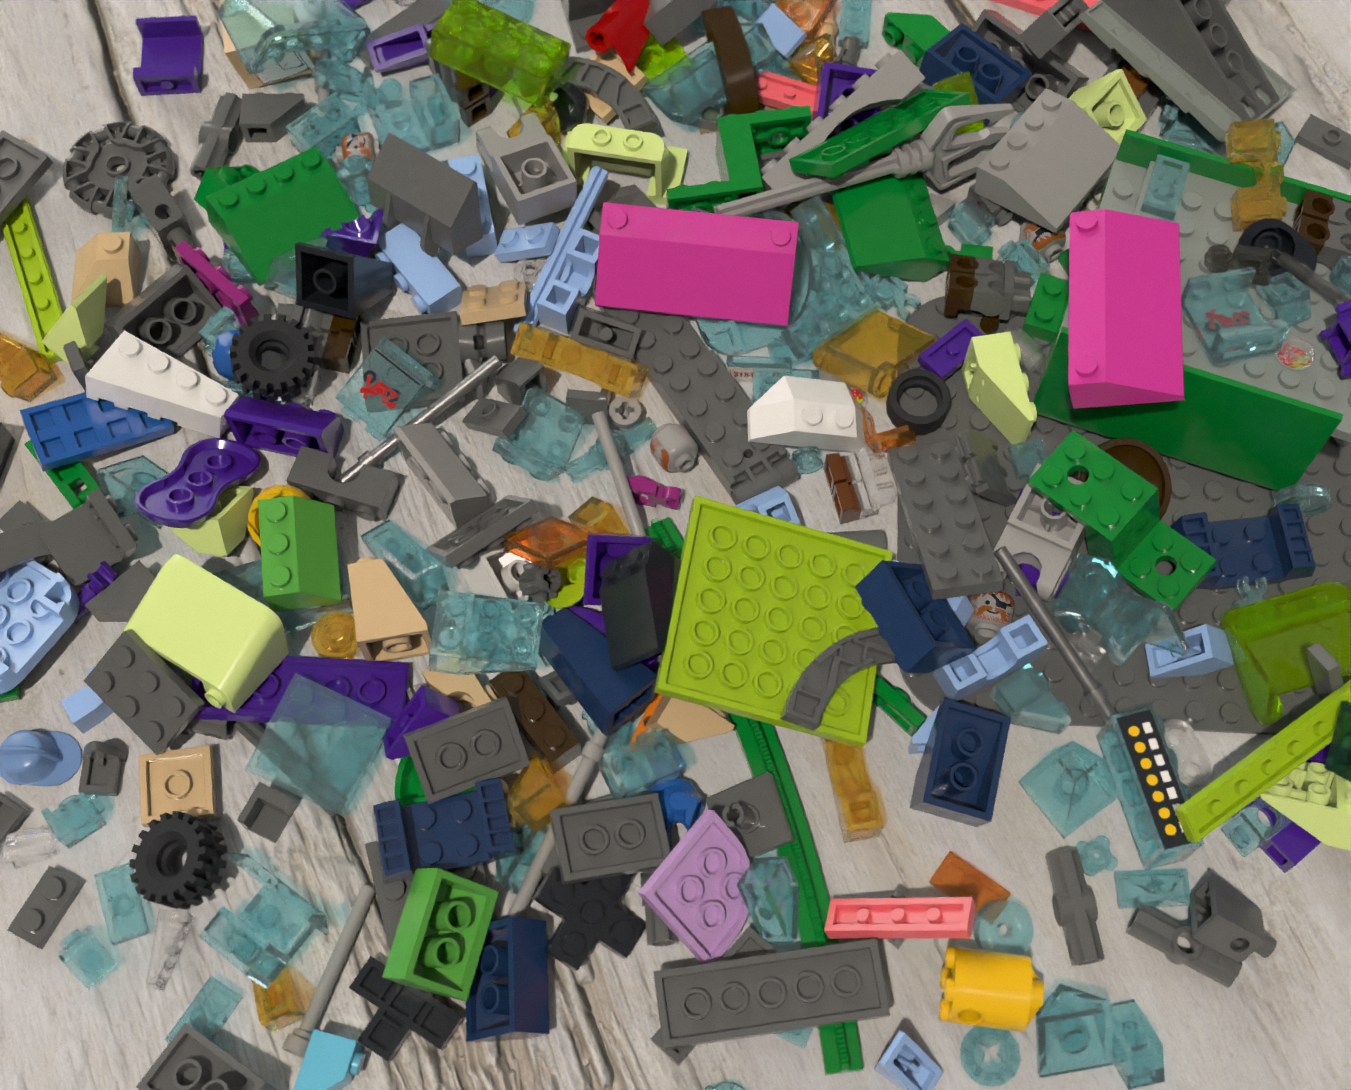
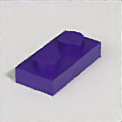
M964 319L922 352L917 362L925 370L933 372L945 380L963 365L971 337L983 336V334L967 319Z

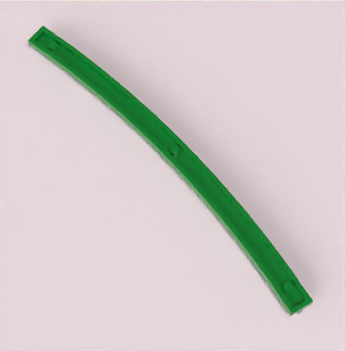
M656 517L651 520V526L644 529L646 536L653 537L652 541L681 559L684 541L670 518L667 517L659 521ZM728 713L752 778L767 772L774 775L795 842L776 849L789 895L801 949L839 944L838 939H829L824 931L830 903L806 819L773 726L769 723ZM856 1022L817 1027L825 1075L863 1070Z

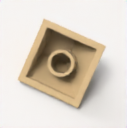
M131 232L98 233L76 251L71 303L101 273L107 276L105 307H124L137 296L141 252Z

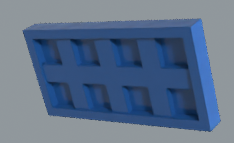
M86 392L20 410L22 421L42 471L174 433V426L169 419L161 418L158 420L148 417L146 412L130 407L128 410L114 406V402L101 398L99 401L87 398Z

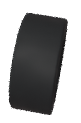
M924 369L908 370L898 375L891 383L886 400L887 415L892 424L903 432L912 435L928 434L935 431L944 422L951 402L950 390L945 381L933 372ZM909 388L927 390L937 400L936 411L928 416L908 414L899 405V396Z

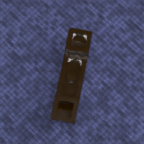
M732 6L702 11L701 15L708 43L713 42L727 103L723 104L725 116L759 111L757 86L749 49Z

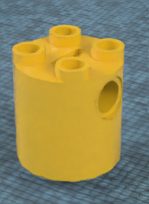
M952 946L946 947L945 966H942L940 974V989H944V998L940 1000L939 1021L1025 1032L1027 1026L1041 1011L1044 999V982L1032 970L1031 957Z

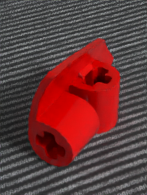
M616 0L606 10L600 20L586 32L587 44L595 52L604 53L613 46L625 65L628 74L632 72L650 33L643 24L649 8L648 0Z

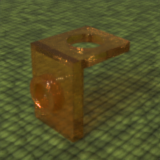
M860 407L863 416L865 442L875 454L887 453L888 448L902 447L917 442L915 433L908 425L876 434L873 416L865 407Z

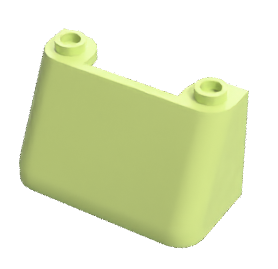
M174 554L162 566L123 631L132 629L154 652L201 680L206 690L205 698L217 708L225 707L233 713L241 707L289 654L283 623L271 609L179 554Z

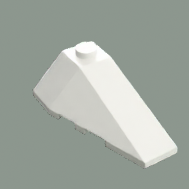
M527 531L492 549L477 554L473 562L460 570L478 602L535 672L542 677L555 670L538 649L539 626L544 618L554 615V609L546 601L533 603L532 596H523L519 587L518 578L524 572L523 565L545 559L531 532Z

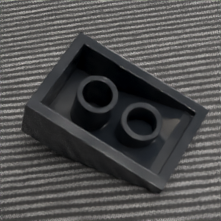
M652 540L637 548H633L630 552L616 559L608 561L602 570L603 579L599 594L611 668L616 672L664 651L673 611L681 559Z

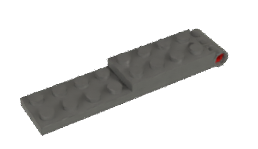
M596 288L591 290V297L594 300V302ZM599 307L601 312L642 328L633 354L634 359L677 421L694 438L698 444L700 454L726 489L735 505L776 486L784 488L799 479L798 471L793 462L786 457L787 452L782 445L748 442L747 410L752 406V403L713 349L710 351L707 349L684 316Z

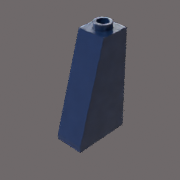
M565 607L554 615H549L543 619L539 626L538 649L604 735L609 736L654 700L657 674L641 662L617 672L613 670L610 663L607 638Z

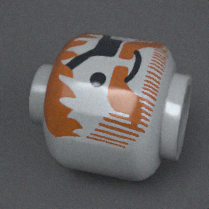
M369 132L344 135L341 146H336L338 165L344 164L349 174L369 173L381 149L380 140L374 139V136Z
M1028 219L1021 225L1019 243L1035 262L1045 260L1051 262L1063 253L1062 247L1066 242V234L1061 228L1057 233H1054Z
M672 423L658 427L652 434L649 446L652 455L666 472H685L694 465L699 451L698 444L688 430L681 424Z
M1005 589L998 592L971 595L970 603L975 610L967 624L973 629L975 635L992 639L996 636L999 629L1012 623L1015 603L1013 598L1005 593Z

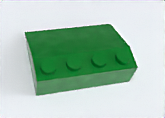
M316 147L205 197L209 223L259 286L296 269L295 244L297 242L326 247L321 245L318 240L324 229L330 227L332 231L343 228L342 222L347 223L360 217L333 167Z
M888 153L876 155L870 158L869 161L886 157ZM918 171L914 175L908 174L900 179L895 178L893 174H888L831 191L853 270L927 282L950 262L922 172Z

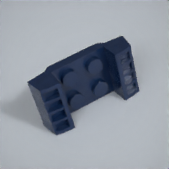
M1299 504L1276 505L1269 516L1208 522L1206 512L1181 516L1170 526L1217 560V565L1196 589L1220 590L1277 584L1286 580L1311 577L1316 568Z
M501 778L475 782L476 791L449 796L431 804L425 801L402 806L399 799L373 805L372 816L383 883L388 884L413 879L416 868H439L447 872H454L490 864L496 860L521 854L508 784Z

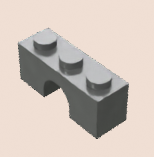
M301 446L287 477L288 485L301 489L311 500L334 505L335 511L342 512L345 509L355 512L357 516L368 521H374V519L386 521L400 488L395 473L363 464L360 474L356 479L348 483H339L334 481L338 467L332 454Z

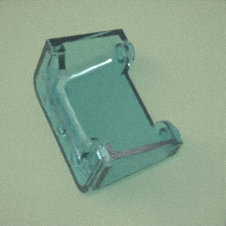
M224 0L217 12L248 74L262 73L264 71L262 64L274 58L276 63L281 62L287 52L328 48L339 64L352 63L371 33L366 20L342 0Z

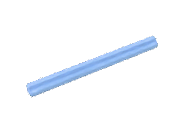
M599 166L591 168L556 240L552 255L548 256L527 299L526 316L519 317L513 328L516 334L525 338L531 336L539 320L537 301L551 278L559 279L566 264V251L580 228L583 229L609 176L605 169Z

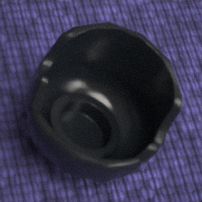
M570 82L562 83L553 89V93L558 95L554 101L549 103L548 109L555 129L560 133L572 131L579 124L585 123L588 117V100L583 90Z

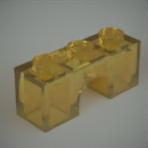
M1274 119L1231 122L1225 133L1228 166H1246L1255 172L1257 180L1255 186L1237 188L1230 198L1233 232L1244 231L1253 222L1263 218L1282 220L1286 216L1287 202L1285 196H1281L1280 184L1284 180V168L1282 163H1278L1277 151L1281 148V134L1279 130H1275Z

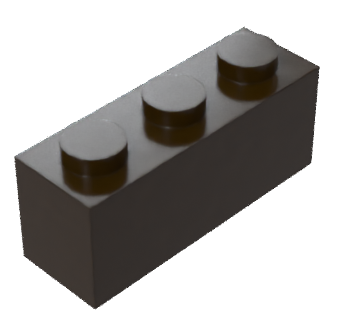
M518 661L489 681L490 687L497 699L504 696L507 697L517 727L553 775L580 756V741Z

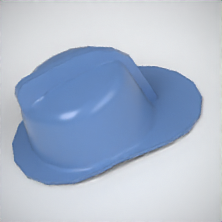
M16 731L9 735L0 746V775L7 782L16 785L47 787L61 785L69 781L78 772L82 762V750L77 741L70 735L57 731Z

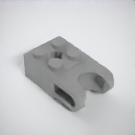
M534 112L520 116L522 121L520 134L513 138L501 137L491 127L476 131L477 150L518 225L572 207L576 201L577 181L551 135H547Z
M1037 463L1032 475L1039 469L1041 464ZM1072 477L1068 478L1071 483L1076 485L1084 483ZM1027 482L993 552L1005 545L1018 565L1022 563L1029 564L1039 570L1040 577L1036 583L1037 594L1042 600L1051 602L1086 536L1085 529L1078 521L1030 488ZM1053 512L1060 513V515L1052 516ZM996 558L1001 575L1005 579L1007 573Z

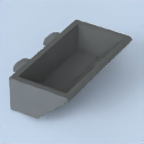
M389 132L367 176L370 203L378 209L381 208L384 212L382 221L384 227L387 230H391L402 223L421 236V250L429 256H436L439 246L455 255L481 240L483 235L477 182Z

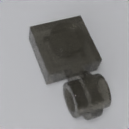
M1213 245L1204 256V264L1212 273H1224L1229 269L1233 270L1232 282L1268 286L1272 279L1273 249L1237 245L1232 253L1226 245Z

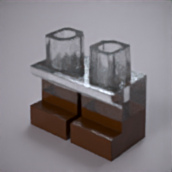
M862 448L857 450L855 454L840 456L839 452L826 455L823 469L830 493L833 495L832 499L840 524L878 515L880 507L895 502L897 493L894 483L889 481L876 484L874 478L875 476L887 474L888 466L884 453L867 455L866 449Z

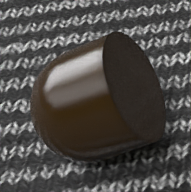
M986 316L980 320V328L984 333L993 332L999 327V320L995 316Z

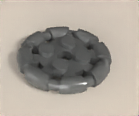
M125 121L107 123L103 125L104 128L92 132V130L88 131L71 147V155L65 159L63 164L64 187L70 190L69 197L72 201L92 215L101 213L104 218L135 215L134 211H137L133 200L127 199L132 198L128 189L147 179L150 173H156L168 190L167 183L173 180L175 173L174 155L171 149H167L168 142L164 137L146 125L139 127L135 126L133 122ZM108 139L111 140L112 143L100 148L99 143ZM120 163L125 164L122 170L117 172L111 171L113 166ZM102 194L107 196L105 201L100 200Z

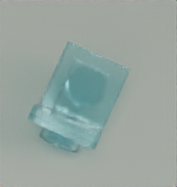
M225 305L218 313L213 314L208 319L206 325L199 331V335L204 343L202 348L211 358L216 346V339L231 330H239L240 327L235 312Z

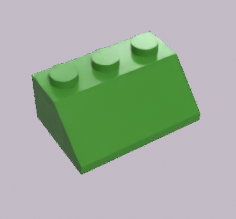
M297 496L258 500L263 597L270 609L276 612L342 603L334 505Z
M416 868L382 978L414 989L467 1001L499 892L439 868Z

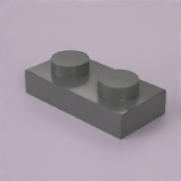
M49 866L7 931L42 950L84 885Z

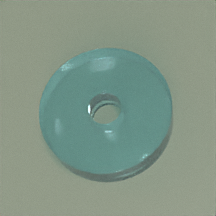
M1314 483L1287 486L1274 494V506L1280 504H1299L1302 518L1316 516L1331 508V491L1324 485Z
M993 900L985 904L978 911L973 924V935L980 950L1023 955L1033 939V923L1029 913L1021 905L1007 900ZM1005 924L1007 932L1004 936H1001L1000 927Z

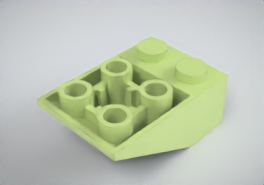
M1011 331L971 337L962 366L968 396L1017 450H1022L1027 437L1031 434L1033 422L1037 420V411L1034 402H1029L1027 394L1029 390L1028 377L1025 372H1021L1019 365L1021 361L1020 347L1017 343L1014 344Z
M1304 762L1260 795L1262 800L1325 845L1351 851V771L1327 767L1317 762Z

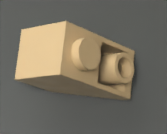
M663 695L645 727L675 746L729 733L733 730L734 725L725 720L726 715L720 710Z

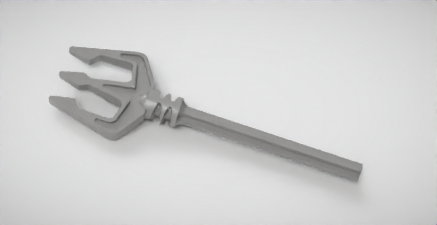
M1011 104L945 107L935 116L921 134L919 140L912 141L909 145L907 143L902 144L899 148L894 146L892 147L893 150L886 157L869 161L868 164L861 167H853L846 171V175L842 178L828 180L827 177L817 176L714 206L715 214L744 217L884 175L893 174L895 178L900 179L908 174L914 175L918 171L925 172L938 189H945L977 172V166L992 149H982L971 159L949 164L950 161L982 145L995 143L1002 139L1009 131L1006 126L985 127L978 132L955 134L956 129L983 119H989L994 123L1013 113L1015 109Z

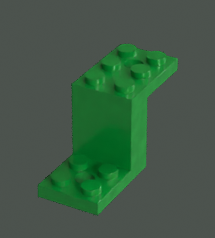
M810 105L790 106L785 109L760 110L755 113L729 114L725 117H717L716 159L721 182L710 181L706 184L692 186L679 185L675 188L667 189V209L715 214L714 206L762 193L763 183L757 155L783 151L794 138L797 137L801 141L809 134L806 128L811 124L812 118ZM761 212L744 217L761 218Z
M1074 430L1070 432L1028 480L1030 488L1084 526L1088 553L1091 558L1171 616L1174 615L1217 565L1215 558L1160 520L1157 487ZM1075 471H1084L1089 475L1087 481L1079 485L1071 483L1068 478ZM1165 560L1171 561L1176 565V570L1170 575H1162L1156 570L1157 564Z

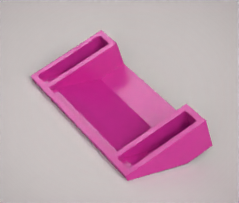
M603 202L599 234L595 306L787 327L799 222Z
M1108 209L1070 213L1068 386L1073 408L1184 400L1179 223Z

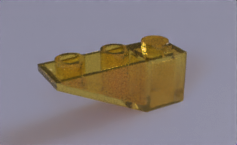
M0 331V386L11 398L16 397L30 403L58 378L43 353Z

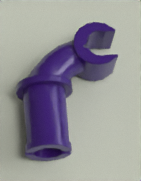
M106 561L99 563L101 566L96 572L92 574L89 572L87 578L90 582L87 584L83 583L84 588L77 593L80 605L78 615L74 620L75 623H78L89 611L85 605L119 576Z

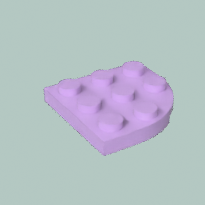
M706 809L637 893L701 964L718 962L740 933L750 910L752 898L748 897V876L752 875L750 862L744 847L735 834L715 811Z

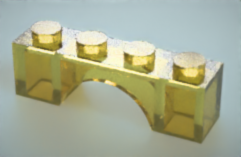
M520 322L510 352L516 356L539 361L543 365L575 374L596 383L599 387L628 398L640 396L650 367L623 356L571 340L569 336L542 326Z
M821 738L843 842L848 843L879 837L883 829V822L876 792L871 787L866 772L862 748Z

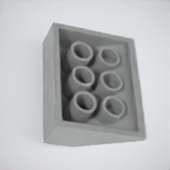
M1046 88L977 166L975 193L1057 233L1069 219L1070 213L1079 207L1112 167L1120 144L1073 100Z

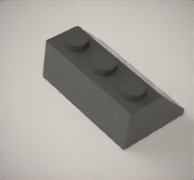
M176 263L107 320L104 326L116 340L125 330L177 359L228 314L188 265Z

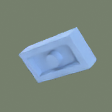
M554 222L503 230L494 255L501 263L552 255L560 229Z

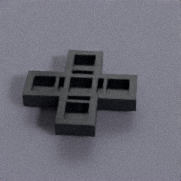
M556 866L551 867L532 898L562 918L544 952L573 971L579 970L595 941L622 959L627 958L645 927L616 907L633 874L585 881L583 884L579 882L563 885L560 869Z
M370 956L349 988L379 1009L357 1041L389 1063L411 1031L442 1051L464 1018L435 999L434 996L436 994L414 989L382 978L385 965Z

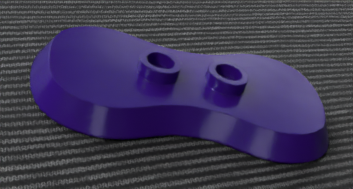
M209 438L198 441L184 451L178 466L172 472L139 489L134 498L135 506L146 518L164 526L173 528L196 526L209 516L217 503L218 497L223 492L245 482L254 474L260 465L261 457L253 448L233 440Z

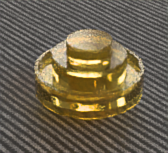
M341 611L329 612L320 617L313 625L311 642L321 658L350 659L360 650L356 638L354 617Z

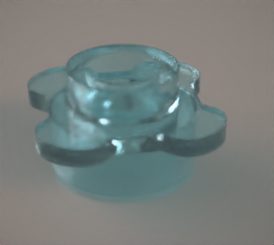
M1098 836L1095 841L1089 843L1081 841L1077 844L1075 850H1078L1081 865L1086 875L1095 876L1105 869L1112 871L1117 867L1118 861L1111 854L1109 849L1110 840L1107 837ZM1098 853L1100 855V858L1095 859L1093 857V854Z

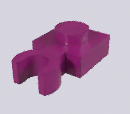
M642 475L626 476L636 504L655 508L656 504H660L669 509H679L681 500L680 488L658 486V482Z

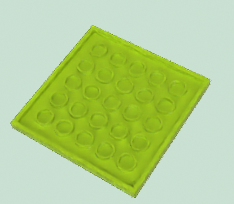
M695 495L691 504L681 554V565L673 611L664 651L661 654L654 693L862 748L867 741L877 666L856 673L836 689L826 704L818 728L814 731L781 720L780 717L793 685L806 667L819 654L844 637L859 631L878 627L871 614L863 607L861 597L855 586L882 560L892 561L893 551Z

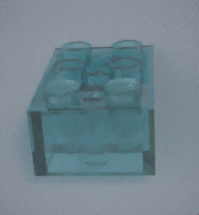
M439 590L429 652V671L473 675L536 670L545 603Z

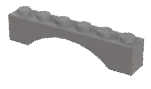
M901 49L893 56L889 52L885 54L874 65L878 70L870 78L866 73L851 86L855 91L847 99L842 94L829 106L832 113L824 120L821 116H818L806 128L809 132L806 137L801 141L797 137L794 138L783 149L786 155L777 162L773 158L760 170L763 174L761 177L763 189L769 191L810 179L811 177H807L804 173L792 172L789 159L824 142L837 126L862 111L881 106H896L925 79L924 75ZM790 203L779 207L784 210Z

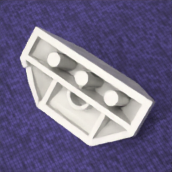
M783 376L747 410L748 442L865 454L873 452L871 421L845 382Z

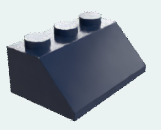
M963 23L926 50L919 69L925 77L922 82L928 86L945 89L946 91L969 92L971 105H1012L1033 74ZM989 119L977 121L984 127H989L993 124Z
M882 560L855 586L861 597L863 607L873 617L878 626L880 636L887 641L895 655L897 665L905 673L928 674L972 654L977 649L947 599L932 600L921 564Z
M512 916L490 922L466 1001V1042L521 1040L549 1034L547 953L544 952L547 946L545 920Z

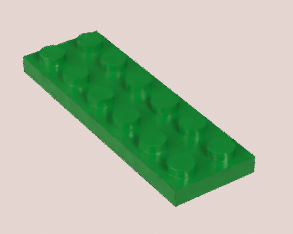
M924 89L901 101L896 106H891L789 159L792 172L804 173L807 177L824 176L828 180L842 178L846 175V171L853 167L864 166L869 163L870 158L891 152L893 150L892 147L898 143L913 140L915 134L924 131L943 108L971 105L969 92Z

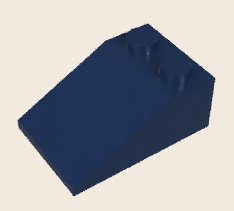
M946 698L941 699L916 773L909 808L974 827L991 822L1011 717Z

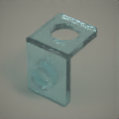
M1260 798L1224 825L1221 831L1241 856L1246 857L1288 826L1292 820ZM1266 807L1275 813L1277 819L1275 826H1266L1260 821L1258 817L1260 808Z

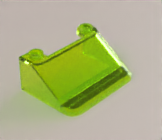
M1339 581L1324 582L1232 609L1224 615L1222 626L1251 710L1262 726L1276 722L1282 717L1284 704L1279 697L1280 695L1315 685L1308 660V647L1316 643L1321 644L1340 664L1342 677L1348 675L1351 679V587Z

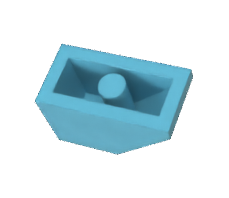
M313 1029L293 1090H340L351 1084L353 1075L358 1076L364 1063L365 1053L361 1052L363 1046L355 1040Z

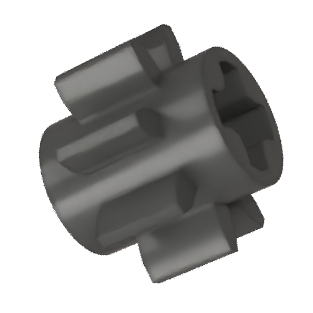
M547 559L536 560L523 565L524 572L518 578L523 596H532L533 603H540L557 597L555 591L562 584L557 566H548Z

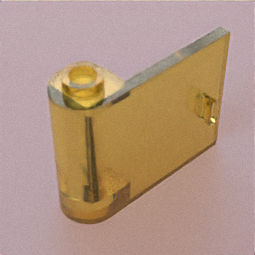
M872 307L824 340L819 341L812 351L813 364L815 367L881 399L888 394L891 383L896 378L897 368L933 344L935 336Z

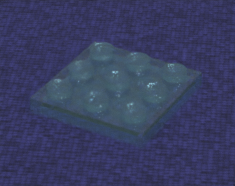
M295 673L245 770L344 817L392 722V718Z

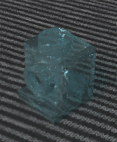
M83 792L79 795H72L63 800L55 811L52 812L49 808L41 811L58 841L69 849L107 825L101 815L106 809L95 793L86 796Z

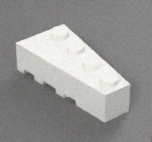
M125 330L85 375L87 398L99 401L100 398L114 402V406L128 410L129 407L146 412L148 417L158 420L166 418L176 421L178 426L216 438H220L229 427L224 417L226 409L239 400V394Z

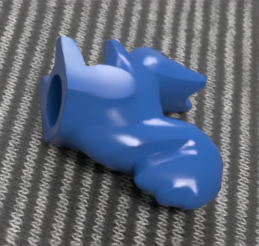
M658 757L651 760L645 767L642 776L643 784L649 791L658 793L666 832H672L675 823L684 824L688 832L703 813L704 798L699 795L693 784L681 778L683 770L678 766L677 761L669 757Z

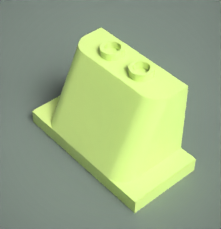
M583 123L574 127L572 131H567L562 156L577 181V192L581 191L591 168L599 166L605 170L651 176L647 190L648 198L655 204L667 205V189L682 185L688 149L666 146L662 138L654 133Z

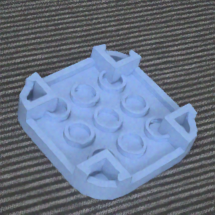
M35 560L25 562L13 568L11 567L0 574V694L12 690L23 681L69 629L78 615L80 603L76 591L59 572L55 574Z

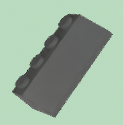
M983 9L971 28L1033 73L1031 79L1012 103L1013 108L1022 115L1046 88L1069 98L1076 90L1084 87L1089 80V77L1051 50L1040 59L1036 55L1031 56L1023 48V40L1019 37L1024 31L997 11Z

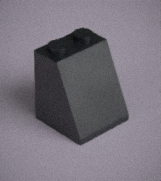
M302 242L295 244L296 305L355 319L392 293L391 262Z

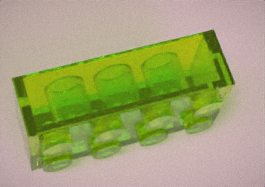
M453 0L433 27L428 57L541 109L565 73L572 44L480 1Z

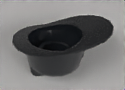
M1263 218L1255 221L1243 231L1239 238L1237 251L1240 260L1246 267L1268 283L1284 286L1288 289L1304 284L1303 281L1277 264V260L1284 252L1314 272L1316 270L1317 254L1314 246L1303 235L1281 220Z

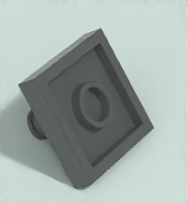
M764 773L705 798L708 809L715 811L735 834L744 847L749 860L795 842L772 773Z

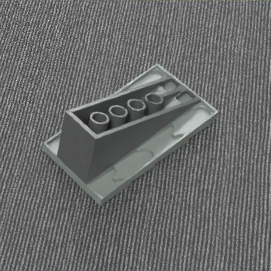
M1100 0L1077 16L1110 50L1115 48L1142 76L1150 78L1185 114L1190 112L1217 140L1226 144L1240 137L1297 90L1252 53L1221 0Z

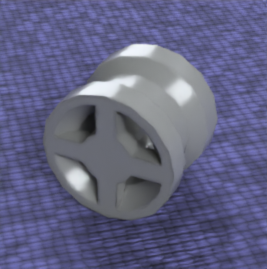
M624 395L615 398L610 403L608 410L609 423L613 432L619 436H631L638 432L642 423L639 402L631 396Z

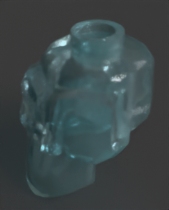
M352 155L347 157L337 168L336 175L338 181L346 190L352 203L365 207L367 213L373 214L378 208L370 203L367 176L374 161L367 157Z

